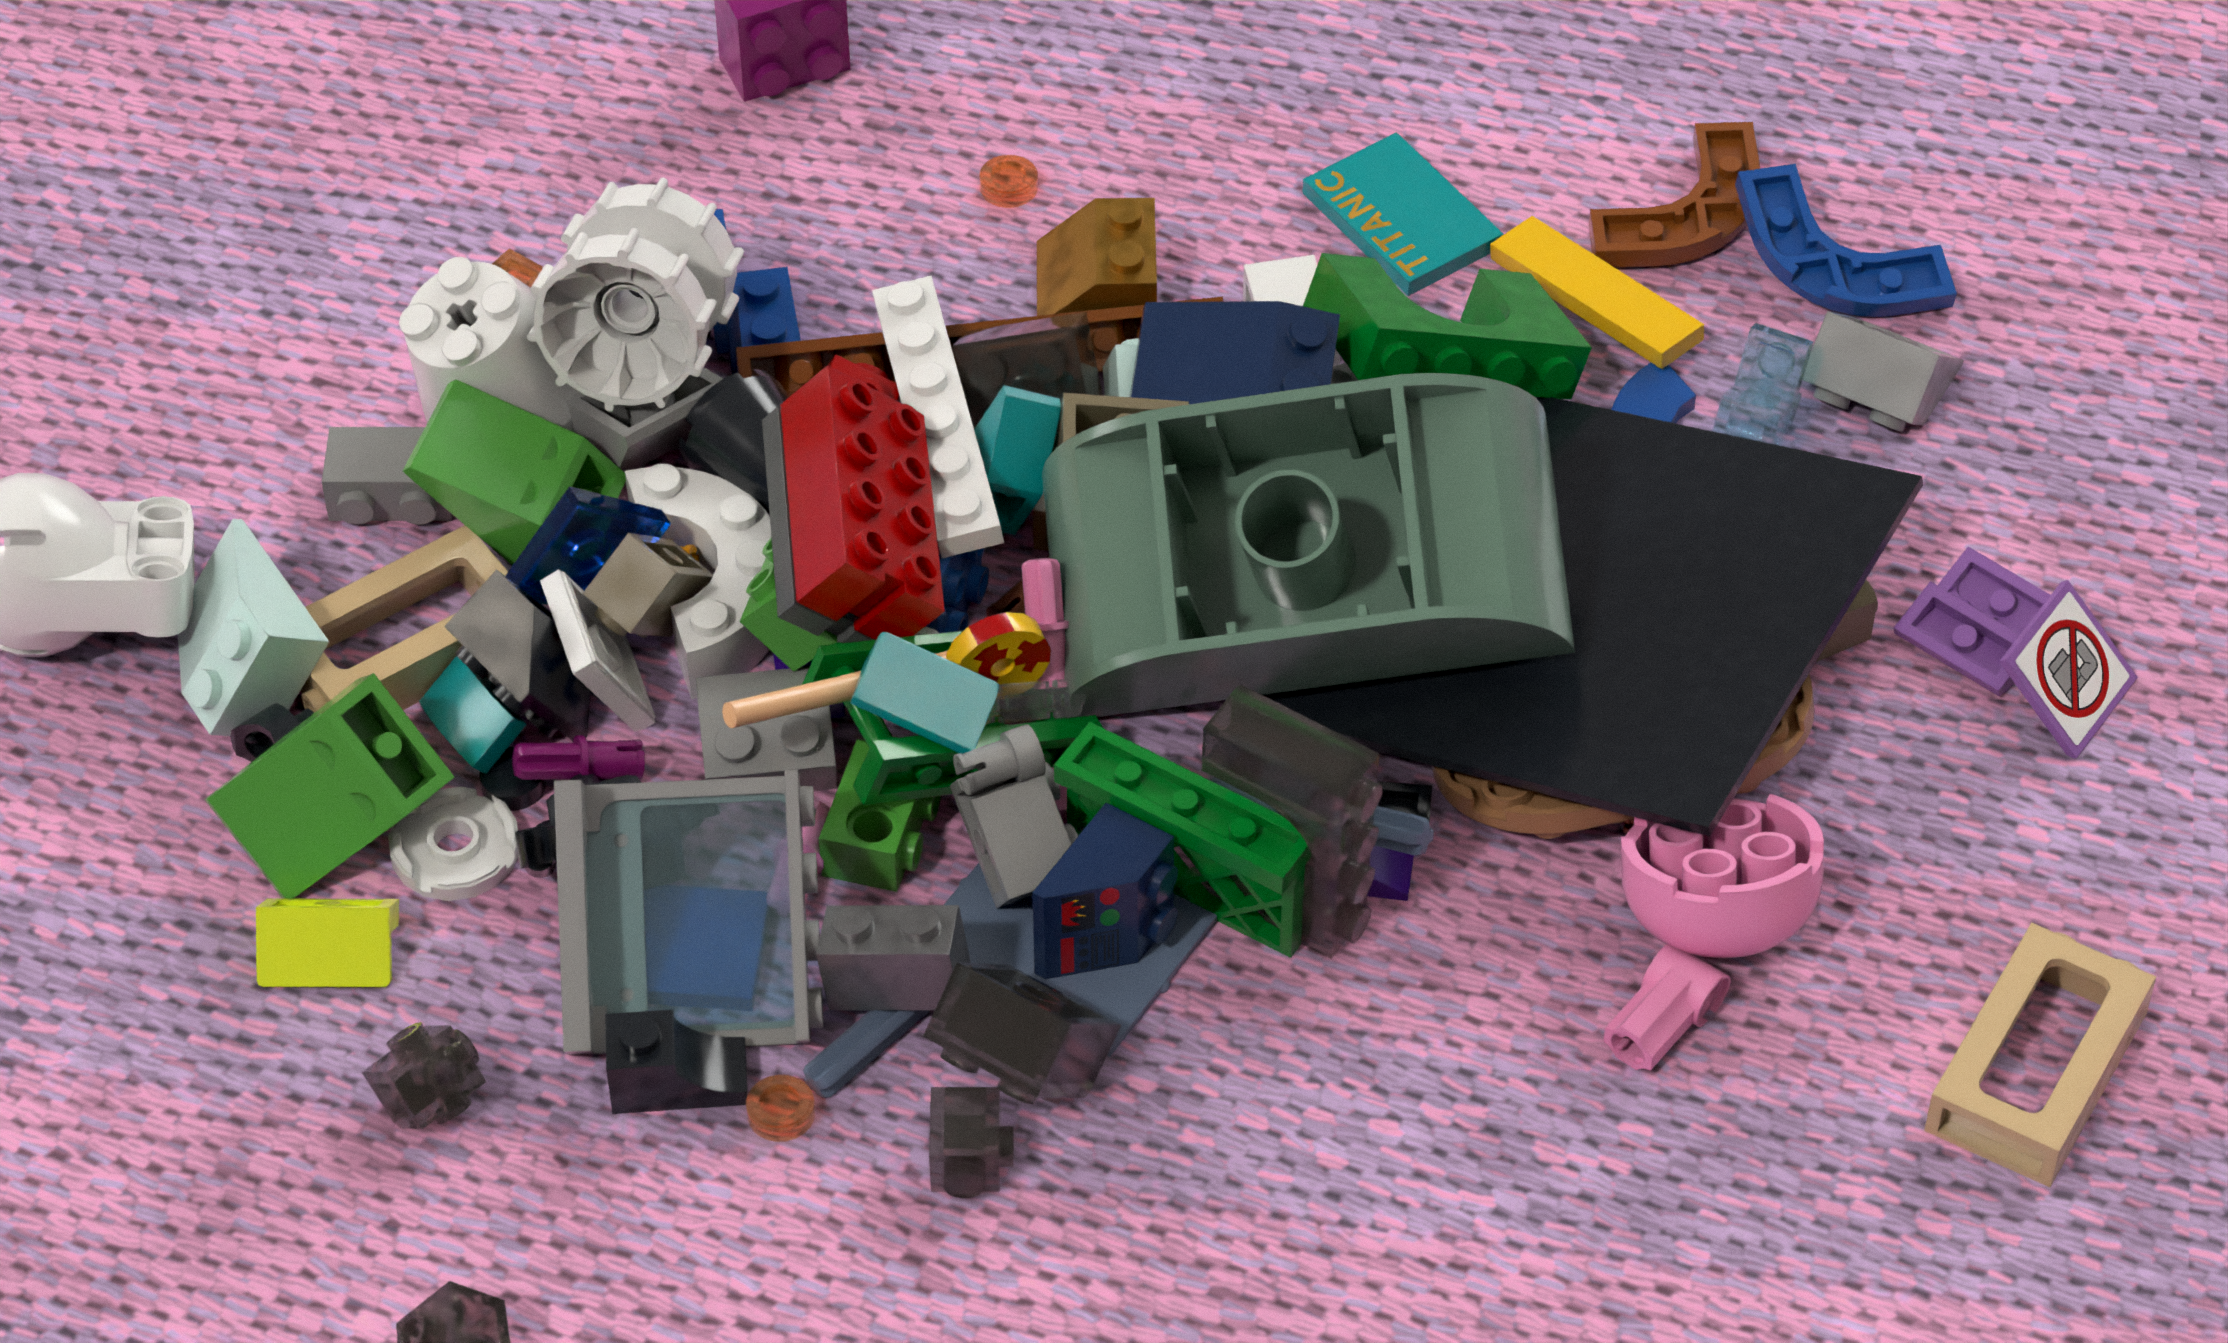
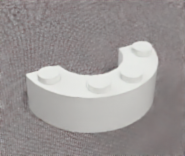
M656 464L651 467L625 471L628 504L635 534L668 538L679 546L694 544L697 548L696 555H699V563L713 574L710 583L693 598L671 606L676 655L690 697L695 699L697 698L696 678L748 673L770 650L739 622L750 597L746 593V589L751 580L761 570L766 558L762 554V550L771 538L770 516L750 494L729 481L706 472L674 467L669 464Z

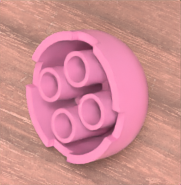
M1769 794L1766 804L1733 799L1711 836L1634 817V826L1625 837L1621 836L1622 885L1631 911L1641 925L1658 940L1689 954L1711 958H1735L1769 950L1783 943L1799 931L1813 913L1821 894L1824 860V838L1821 827L1814 817L1802 807L1773 794Z

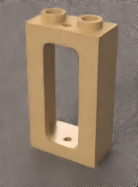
M464 525L305 608L329 640L325 648L327 649L457 581L473 596L497 569L520 588L522 587L483 541ZM455 614L348 669L337 668L323 652L300 690L304 708H308L315 713L355 680L372 673L377 676L402 710L418 703L456 657L455 652L462 646L444 627Z
M2031 922L1931 1095L1924 1131L2045 1186L2051 1187L2147 1014L2156 976L2140 970L2126 960L2115 959L2080 944L2066 934L2050 931ZM2042 979L2101 1005L2044 1108L2039 1112L2029 1113L1984 1093L1979 1085L2038 982Z

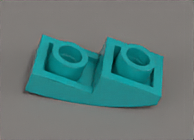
M456 656L419 700V703L440 733L472 768L486 774L527 724L493 693L496 686L487 677L484 679L479 677Z

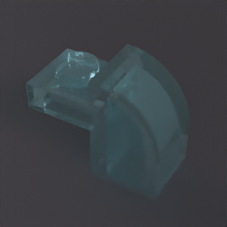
M1755 323L1750 328L1734 385L1722 396L1712 431L1781 446L1799 406L1802 396L1799 390L1814 341Z

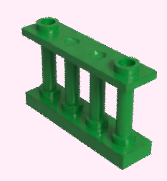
M963 631L899 638L935 654L948 651L954 639ZM876 640L849 643L838 642L819 646L802 684L861 671ZM1029 687L1016 696L1031 722L1013 725L1004 724L993 705L975 749L999 741L1002 732L1028 724L1039 740L1045 762L1054 767L1056 761L1089 722L1102 728L1103 726L1096 715L1059 718L1044 691ZM850 701L843 702L869 747V751L853 784V788L863 805L953 794L950 788L953 782L965 777L967 774L979 771L976 768L957 775L953 757L958 752L921 735L901 738L893 737L883 718L851 704Z

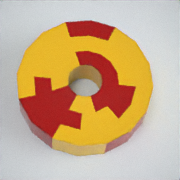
M1005 612L985 617L968 626L954 639L946 653V659L999 684V691L995 702L1010 699L1027 690L1042 677L1050 663L1051 647L1036 619L1024 613Z

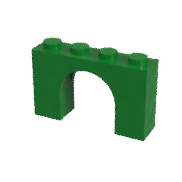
M1321 253L1303 303L1304 307L1340 314L1336 351L1358 380L1415 373L1463 374L1506 382L1523 389L1534 397H1554L1572 400L1592 349L1590 344L1531 273L1479 268L1462 313L1461 322H1457L1434 314L1410 300L1400 291L1375 258Z

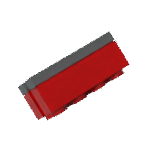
M827 365L780 404V407L778 406L762 419L778 618L816 636H819L826 630L837 635V643L877 640L882 632H888L897 637L914 636L945 612L924 415L917 412L912 406L902 404L869 387L865 382L854 379Z

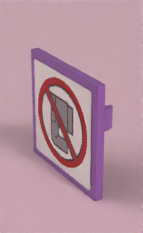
M2069 580L2062 581L1999 661L2065 754L2074 759L2080 755L2138 678Z

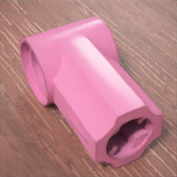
M1666 944L1649 965L1643 977L1640 990L1605 1027L1604 1042L1613 1051L1615 1057L1636 1070L1647 1069L1651 1071L1692 1024L1699 1028L1708 1021L1703 1018L1705 1013L1709 1009L1713 1012L1719 1009L1729 990L1730 976L1697 956Z

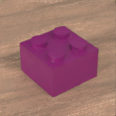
M714 0L719 59L744 102L763 96H775L785 89L815 80H827L838 73L851 70L847 0Z

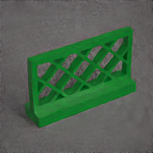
M1089 722L1054 764V782L1067 788V824H1071L1079 836L1102 806L1108 803L1174 836V847L1179 846L1195 865V867L1189 868L1174 850V866L1178 868L1174 894L1216 914L1218 922L1291 958L1301 945L1305 865L1317 851L1318 833ZM1237 875L1251 895L1245 896L1230 876ZM1207 881L1220 898L1210 894L1201 882ZM1264 909L1278 927L1266 922L1257 910Z

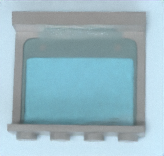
M784 770L785 776L600 785H585L582 780L554 781L564 1053L567 1055L606 1053L605 1014L672 1009L674 1010V1018L683 1025L710 1035L745 1037L746 1047L811 1044V1028H823L822 987L809 988L808 961H817L816 952L820 938L819 920H806L805 894L818 893L816 853H803L802 827L815 826L813 786L800 785L798 770Z

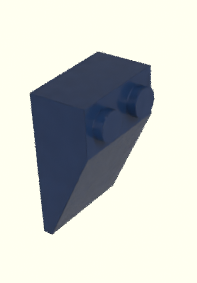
M1282 301L1146 302L1143 307L1129 397L1189 401V404L1329 385L1332 378L1340 314Z

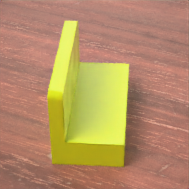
M267 898L256 907V972L258 985L261 987L388 986L392 981L391 932L399 925V899Z

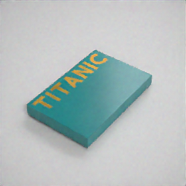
M1397 132L1303 179L1302 193L1367 257L1375 258L1392 281L1407 296L1489 255L1490 244L1503 235L1487 217Z

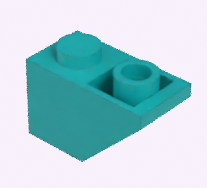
M1003 385L975 427L974 432L1001 530L1003 533L1015 535L1043 495V467L1045 461L1052 453L1061 412L1060 398Z

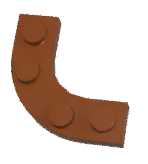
M1753 122L1695 123L1693 144L1699 181L1688 195L1671 204L1647 208L1590 209L1588 226L1592 254L1613 267L1665 266L1698 259L1718 250L1733 240L1747 224L1735 187L1738 172L1760 169Z

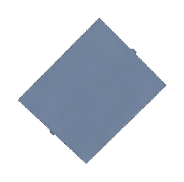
M978 863L967 877L961 879L959 887L944 904L959 905L971 960L967 983L1108 1057H1111L1159 994L1169 990L1170 980L1217 922L1216 914L1174 894L1173 907L1177 908L1178 915L1171 933L1163 943L1157 944L1154 942L1138 963L1044 979L1034 973L1032 896L996 909L982 869Z

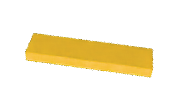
M1534 216L1529 217L1490 244L1491 259L1511 272L1531 273L1553 300L1660 369L1665 368L1704 340V324Z

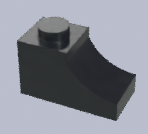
M673 1009L605 1014L606 1072L612 1114L748 1105L745 1037L716 1036L693 1030L674 1018Z

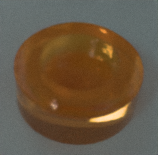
M1001 155L987 161L980 170L981 195L986 201L998 207L1014 208L1030 202L1038 191L1037 169L1032 162L1021 156Z
M773 1075L757 1082L748 1093L746 1099L748 1123L758 1136L766 1140L785 1142L796 1139L807 1132L814 1121L815 1104L813 1093L805 1082L794 1076Z

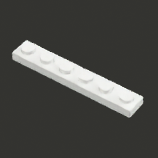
M932 276L903 281L895 285L872 290L901 403L912 406L917 412L924 415L937 541L942 558L1004 543L999 518Z

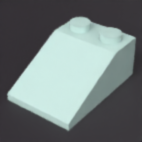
M232 519L194 585L193 610L189 624L184 631L178 634L181 693L208 733L218 736H230L232 729L272 704L278 703L289 710L329 643L327 637L242 519Z

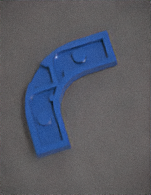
M1796 163L1738 172L1735 187L1754 246L1770 271L1795 293L1827 309L1864 317L1895 316L1953 307L1957 292L1941 244L1886 253H1867L1852 250L1837 244L1820 230L1811 214Z

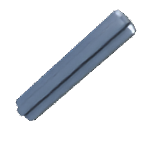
M869 1010L805 1065L803 1072L806 1085L822 1098L831 1097L930 1010Z

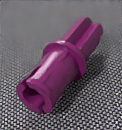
M576 735L572 743H519L514 747L512 765L514 776L522 780L571 779L580 773L582 775L591 773L600 780L633 775L637 776L641 781L645 770V752L642 750L643 743L640 739L587 741L584 735Z

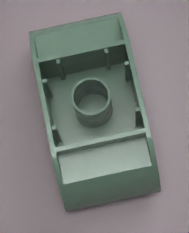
M1399 374L1147 410L1116 418L1082 431L1058 446L1045 461L1042 478L1049 558L1057 559L1060 564L1064 620L1069 621L1068 628L1065 629V687H1060L1064 718L1090 715L1102 717L1575 653L1546 413L1541 403L1534 396L1506 382L1463 374Z

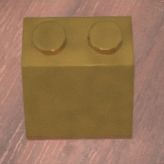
M1095 198L1037 240V316L1145 305L1146 302H1157L1155 198Z

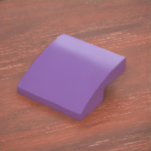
M1968 546L1938 585L1931 581L1894 626V634L1997 696H2001L2014 682L1999 661L2047 601L2050 594Z

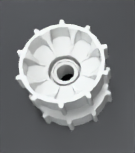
M660 178L656 185L635 184L618 188L614 182H609L599 200L592 205L585 216L578 213L573 216L561 236L562 242L568 244L567 251L554 267L549 264L544 265L530 289L531 293L537 296L533 314L534 325L528 333L527 339L530 342L538 343L545 360L558 375L555 380L557 386L562 387L567 383L582 394L604 402L605 410L611 412L616 405L636 406L655 402L659 408H664L672 392L678 389L689 375L694 377L700 376L712 353L711 347L705 345L708 332L717 322L727 324L739 301V296L733 293L737 277V265L744 254L742 248H734L726 229L714 215L717 209L716 204L709 203L705 206L688 194L668 187V180L666 178ZM629 290L639 293L644 299L634 296Z

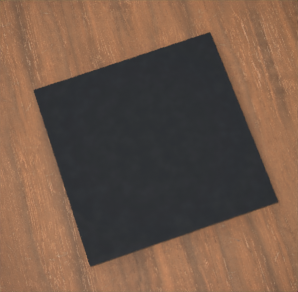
M1535 397L1541 403L1546 413L1575 653L1252 696L1244 707L1245 717L1248 719L1711 836L1923 486L1922 476L1554 397Z

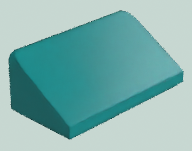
M882 632L879 634L863 664L850 703L963 754L976 748L996 700L999 684L893 634Z

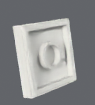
M558 569L540 580L573 675L634 732L646 729L656 723L654 720L656 717L626 635L623 637L614 633L595 617L594 612L598 606L583 595L584 590L565 572H561Z

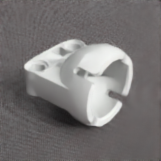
M17 473L0 479V536L4 537V546H0V651L18 657H46L76 647L95 632H136L147 637L159 638L179 634L187 628L193 610L195 581L194 522L190 504L182 499L166 496L152 497L142 501H97L76 484L45 473Z

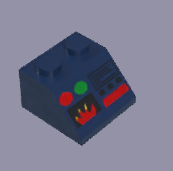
M1105 803L1032 892L1034 973L1044 979H1051L1134 964L1141 960L1154 942L1157 944L1163 943L1171 933L1178 915L1177 908L1173 907L1174 885L1178 876V868L1174 866V836Z

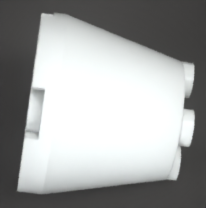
M454 257L447 260L441 265L438 273L420 287L413 296L409 306L400 316L399 325L405 336L426 421L428 423L447 384L456 379L574 432L572 418L566 401L579 391L567 383L562 387L557 386L555 380L558 375L545 360L538 343L530 342L527 339V335L534 325L533 314L537 296L531 293V287L496 265L485 262H470L465 257Z

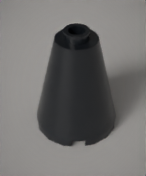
M754 369L758 376L743 378L737 372L726 376L703 394L691 408L686 418V421L692 425L687 443L680 437L679 450L683 461L691 469L706 472L729 481L755 498L769 514L762 419L778 406L780 407V404L788 399L789 396L782 384L764 370Z

